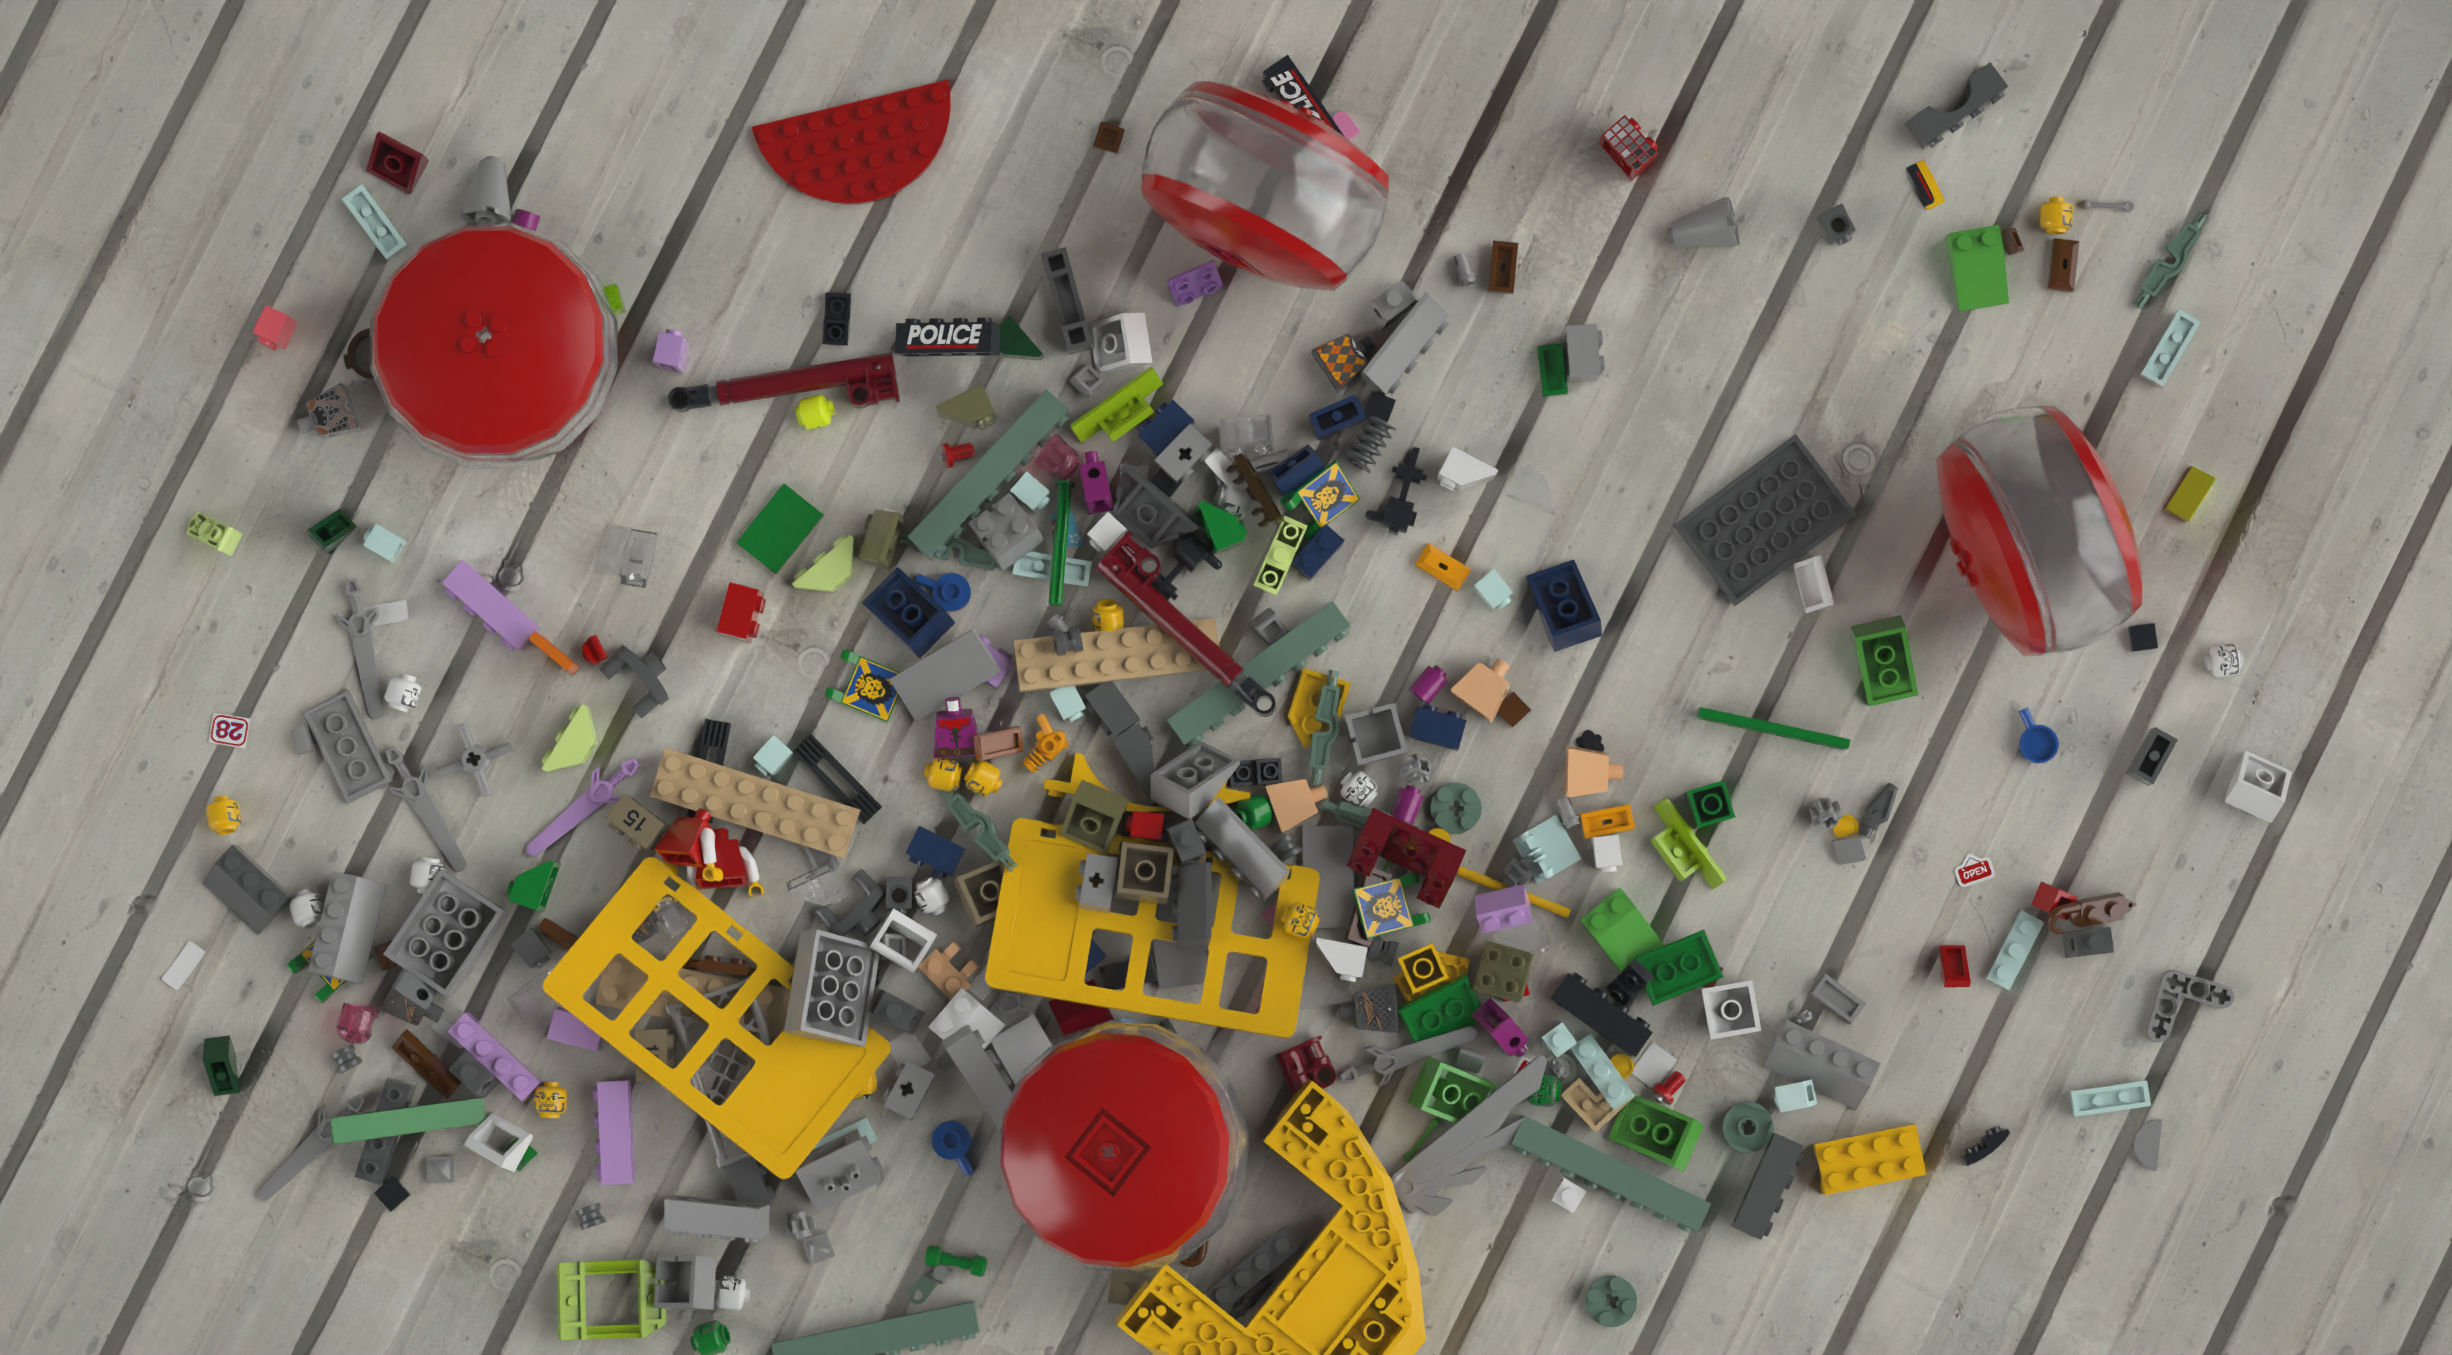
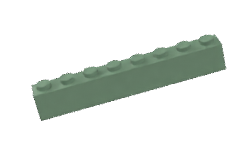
M1046 389L907 536L908 541L930 561L934 557L939 559L948 549L945 545L951 539L957 540L965 531L963 526L969 520L972 521L982 513L980 508L986 502L990 504L996 499L1000 493L998 489L1004 483L1008 485L1017 476L1015 471L1021 465L1025 467L1034 458L1035 455L1032 453L1037 447L1043 448L1051 440L1050 434L1055 428L1060 430L1068 422L1069 409Z
M1332 601L1241 666L1245 669L1242 674L1247 678L1251 676L1264 689L1271 684L1276 687L1287 679L1286 673L1292 669L1297 672L1308 664L1306 659L1314 654L1315 657H1318L1328 650L1326 645L1332 640L1339 642L1349 635L1347 630L1350 628V624ZM1219 682L1167 719V722L1184 746L1190 744L1193 747L1204 739L1202 734L1208 729L1214 732L1225 724L1222 719L1231 714L1234 717L1245 709L1243 705L1245 702L1235 694L1236 690L1232 686L1227 688Z
M1522 1116L1524 1120H1522L1510 1142L1515 1145L1514 1151L1526 1157L1530 1152L1538 1156L1537 1162L1551 1168L1553 1163L1562 1167L1560 1173L1573 1179L1577 1174L1585 1178L1584 1184L1594 1189H1598L1600 1185L1609 1189L1607 1195L1620 1201L1622 1196L1632 1200L1631 1206L1643 1212L1647 1207L1655 1211L1653 1216L1660 1220L1668 1222L1670 1218L1679 1222L1677 1228L1690 1234L1692 1229L1699 1232L1711 1203L1531 1118Z
M975 1301L774 1342L771 1344L773 1355H874L883 1352L885 1355L900 1354V1349L910 1347V1352L925 1349V1344L935 1342L936 1346L950 1344L951 1338L960 1337L961 1341L976 1338L975 1333H979L981 1330Z

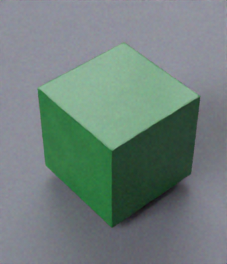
M1724 780L1684 793L1695 830L1735 818Z

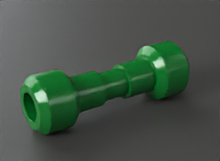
M933 1245L927 1247L924 1263L927 1266L937 1267L939 1264L957 1266L960 1269L969 1270L971 1275L978 1277L985 1275L988 1261L986 1257L975 1255L973 1258L955 1256L951 1253L942 1252L940 1247Z

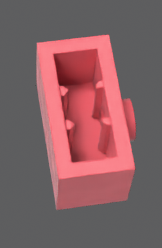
M265 305L252 333L259 337L257 341L262 343V345L274 351L277 350V347L285 350L298 322L289 315Z

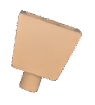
M1497 658L1490 669L1479 662L1452 687L1450 692L1453 697L1492 723L1510 688L1509 683L1502 678L1510 666L1500 658Z
M1566 746L1565 795L1567 797L1608 791V780H1623V764H1609V755L1606 752Z
M1306 779L1265 786L1281 833L1318 814L1315 803L1329 798L1324 784L1309 788Z

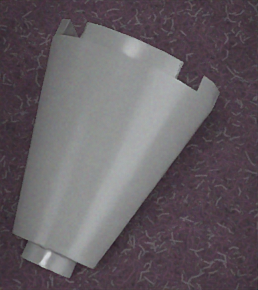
M487 156L480 161L461 208L460 219L470 226L476 227V224L480 223L485 224V227L508 226L510 223L511 212L505 163L496 156Z
M1723 197L1671 222L1672 227L1668 228L1670 242H1675L1677 247H1735L1740 245L1738 227L1735 224V213L1730 198Z

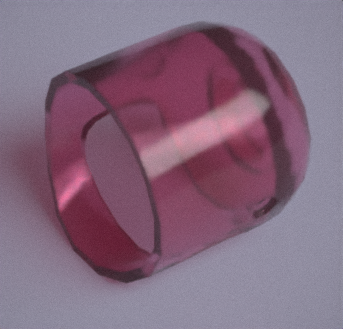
M1054 434L1044 445L1035 463L1056 481H1062L1071 477L1078 469L1080 456L1061 436Z
M343 1002L336 1025L338 1036L344 1041L353 1044L368 1042L372 1036L371 1027L375 1018H378L380 1009Z

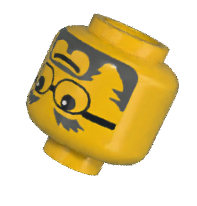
M2049 197V202H2045L2040 206L2039 224L2042 229L2046 230V234H2066V230L2070 229L2073 225V206L2068 202H2064V197Z
M1113 599L1099 600L1091 609V627L1093 632L1103 630L1112 632L1116 629L1124 628L1123 607Z
M935 758L932 763L926 764L924 778H928V785L931 788L950 792L954 787H959L963 768L959 767V763L955 759Z
M985 760L972 761L963 776V779L966 780V788L981 797H987L991 792L996 794L1003 782L999 779L1001 775L1000 769Z
M229 796L215 797L213 799L214 802L206 807L209 828L216 831L218 835H228L236 832V828L242 824L239 803L229 799Z
M1295 902L1292 908L1286 906L1281 921L1285 922L1284 930L1286 933L1301 939H1307L1309 935L1313 937L1320 918L1317 917L1318 912L1316 909L1300 902Z
M544 1081V1086H539L534 1091V1111L539 1113V1117L560 1118V1114H564L567 1110V1090L559 1087V1082Z

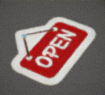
M1967 854L1962 865L1955 868V875L1961 887H1968L1993 878L1995 871L1990 858H1979L1972 854Z

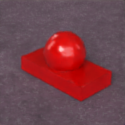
M1939 945L1941 979L1944 987H1970L1971 979L1965 945Z

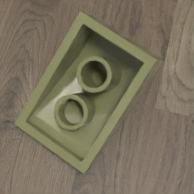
M875 509L873 515H868L864 526L865 529H868L865 539L860 538L856 548L860 560L889 570L905 524L901 514Z

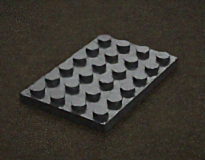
M1795 434L1673 526L1735 607L1857 516V514Z

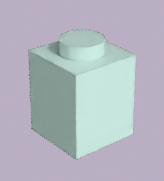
M1027 471L1010 490L1033 513L1037 509L1042 511L1050 502L1048 498L1050 491Z
M378 524L374 528L370 527L363 538L365 540L363 546L394 563L406 543L405 540Z
M1494 569L1473 586L1492 611L1496 607L1502 610L1512 601L1509 598L1513 594L1512 590Z
M1075 686L1057 688L1050 692L1064 721L1069 719L1072 723L1084 716L1083 711L1087 709Z
M773 735L753 757L757 761L754 766L765 776L768 773L775 776L795 753Z
M1560 1022L1540 1037L1555 1058H1558L1577 1044V1041L1563 1022Z
M1812 1079L1774 1087V1101L1776 1106L1779 1107L1780 1113L1817 1105Z

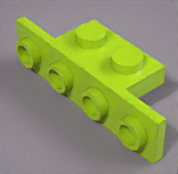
M1149 367L1073 422L1070 427L1081 444L1101 429L1114 442L1154 413L1144 398L1161 387L1163 382L1153 367Z
M1666 797L1654 805L1653 809L1667 828L1650 841L1678 880L1681 882L1698 869L1712 889L1724 883L1727 878L1723 874V870L1711 858L1707 848L1700 843L1693 833L1691 826L1681 817L1675 804Z

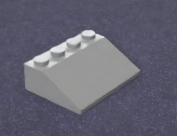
M440 869L383 955L444 996L453 998L509 912L443 869Z
M818 929L801 931L784 1032L811 1039L865 1047L880 953L869 947L870 943Z

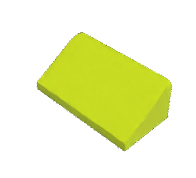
M2192 466L2165 510L2184 522H2189L2216 478Z

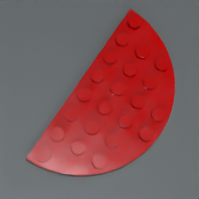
M944 80L760 124L751 128L757 145L768 164L777 175L799 192L820 201L840 203L842 205L872 203L902 191L903 188L918 179L937 157L947 135L950 120L951 93L949 81Z

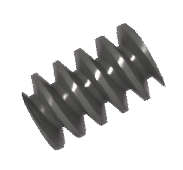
M1367 416L1366 419L1370 425L1363 424L1361 426L1365 434H1356V438L1360 443L1352 441L1351 447L1355 451L1347 450L1345 452L1352 464L1369 474L1371 471L1366 465L1376 464L1372 456L1382 455L1377 447L1386 448L1387 445L1382 439H1391L1392 436L1388 430H1396L1392 425L1375 416Z

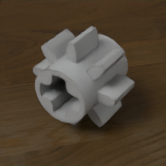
M1418 753L1401 760L1404 765L1400 767V776L1404 782L1412 783L1413 787L1430 780L1427 775L1431 773V765L1425 757H1419Z
M1824 797L1816 800L1813 808L1809 809L1813 825L1820 824L1822 829L1835 827L1839 819L1842 818L1838 801L1832 803L1830 798Z
M806 1210L788 1215L789 1222L783 1223L786 1235L792 1234L793 1240L812 1236L811 1229L816 1228L814 1215L808 1217Z

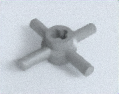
M467 722L459 724L457 726L465 748L461 752L458 761L438 767V774L441 778L464 770L468 774L475 775L482 797L490 796L492 791L485 771L488 769L491 759L513 752L512 746L508 742L487 750L483 746L474 743ZM472 754L481 758V760L477 761V766L469 762V759H473Z

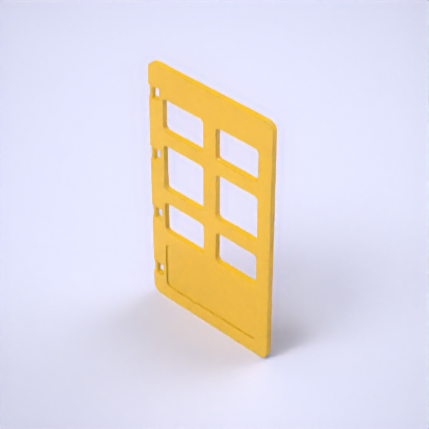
M1018 818L1013 822L1008 848L1011 851L1009 856L1017 863V867L1014 868L1012 866L1014 870L1010 872L1004 867L985 974V981L989 987L1279 1038H1290L1295 1033L1311 936L1309 935L1307 939H1301L1286 933L1284 930L1285 922L1281 921L1286 906L1292 908L1295 902H1300L1315 909L1320 875L1317 870L1309 867L1284 864L1291 871L1290 879H1287L1279 887L1271 938L1263 939L1235 934L1231 930L1239 880L1231 874L1229 870L1231 867L1225 861L1220 862L1213 855L1212 851L1205 850L1206 857L1213 858L1211 872L1218 873L1221 876L1214 925L1211 928V941L1208 947L1209 955L1201 1002L1193 1004L1147 996L1143 993L1151 941L1157 939L1177 943V941H1172V926H1177V924L1156 919L1157 903L1139 901L1137 914L1130 916L1078 908L1079 901L1075 900L1077 885H1082L1083 876L1079 875L1081 860H1086L1087 853L1102 856H1120L1121 850H1118L1120 842L1171 848L1170 843L1115 834L1110 849L1105 854L1060 835L1063 826L1061 824L1045 823L1026 818ZM1041 828L1056 831L1055 839L1040 836ZM1173 853L1172 866L1180 867ZM1099 878L1093 879L1094 888H1097L1098 884H1100ZM1095 929L1128 934L1133 938L1125 988L1122 991L1089 986L1084 982L1092 932ZM1230 952L1262 957L1267 961L1260 1009L1257 1014L1223 1009L1219 1006L1226 958Z
M648 857L642 861L543 982V990L549 997L780 1179H788L794 1174L891 1051L890 1043L869 1026L865 1047L806 1038L786 1033L784 1029L771 1045H765L739 1024V1019L771 980H777L791 991L792 984L788 981L793 976L794 966L751 932L743 928L732 917L655 857ZM668 877L680 885L676 892L664 884ZM668 895L695 915L697 921L666 959L659 961L633 941L632 935L662 898ZM731 926L742 934L738 942L726 933ZM711 932L719 934L757 965L754 973L723 1009L714 1005L678 975L680 969ZM616 955H622L648 976V980L615 1020H609L583 999V994ZM663 991L669 992L707 1022L709 1026L674 1069L668 1067L629 1035L630 1030ZM728 1039L755 1061V1065L724 1104L716 1105L692 1086L690 1079L720 1042Z

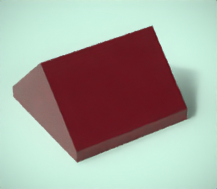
M379 131L375 137L366 172L411 194L429 160L420 152Z
M1094 979L1085 983L1086 985L1097 987ZM1058 999L1048 1002L1068 1043L1101 1033L1116 1025L1109 1008Z

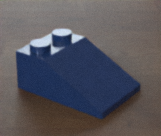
M1575 560L1526 576L1545 632L1554 652L1602 636L1601 619Z
M898 567L862 602L919 659L955 624V621L947 611Z

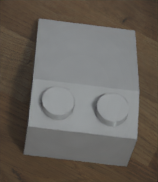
M1200 741L1151 774V800L1190 819L1210 804L1240 765V760Z

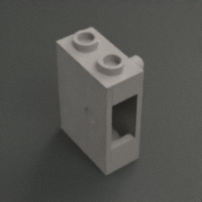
M858 1129L811 1151L795 1171L816 1212L882 1181L880 1171L883 1170L877 1156L872 1158L869 1152L872 1150L871 1144L866 1135L861 1137Z

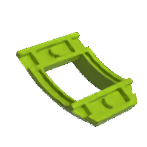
M645 1260L558 1263L555 1273L557 1275L558 1327L556 1329L560 1341L647 1338L649 1334L666 1324V1309L654 1308L655 1284L666 1285L665 1280L656 1279V1266ZM638 1273L639 1324L586 1325L585 1275Z

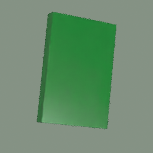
M784 483L736 543L777 575L823 518L824 514Z
M1704 929L1633 958V961L1637 959L1654 976L1644 986L1652 1006L1724 977Z
M1463 974L1397 1007V1010L1415 1043L1479 1024L1472 1014L1481 1007V1004L1467 975Z

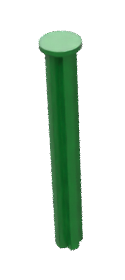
M1069 480L1055 481V485L1058 486L1048 600L1049 605L1061 606L1063 599L1072 488L1075 487V482Z

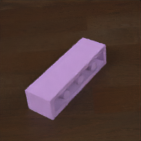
M461 560L442 582L447 587L444 591L455 601L460 598L466 604L463 608L474 618L478 614L485 620L482 625L492 634L497 631L504 638L501 642L511 651L515 648L522 651L529 644L530 640L528 638L532 633H538L541 630L537 624L464 560Z
M465 1012L447 1031L521 1101H527L533 1095L535 1089L544 1083L470 1013Z
M631 1080L597 1082V1087L593 1088L594 1103H598V1113L594 1114L595 1128H599V1139L595 1140L596 1154H600V1164L596 1166L597 1180H601V1185L635 1183Z

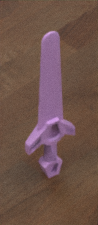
M635 758L622 763L619 772H616L615 776L613 775L607 781L600 780V767L592 772L591 787L527 845V854L532 857L539 855L603 804H616L620 797L613 796L614 786L616 787L620 781L622 782L623 778L634 776L641 765Z

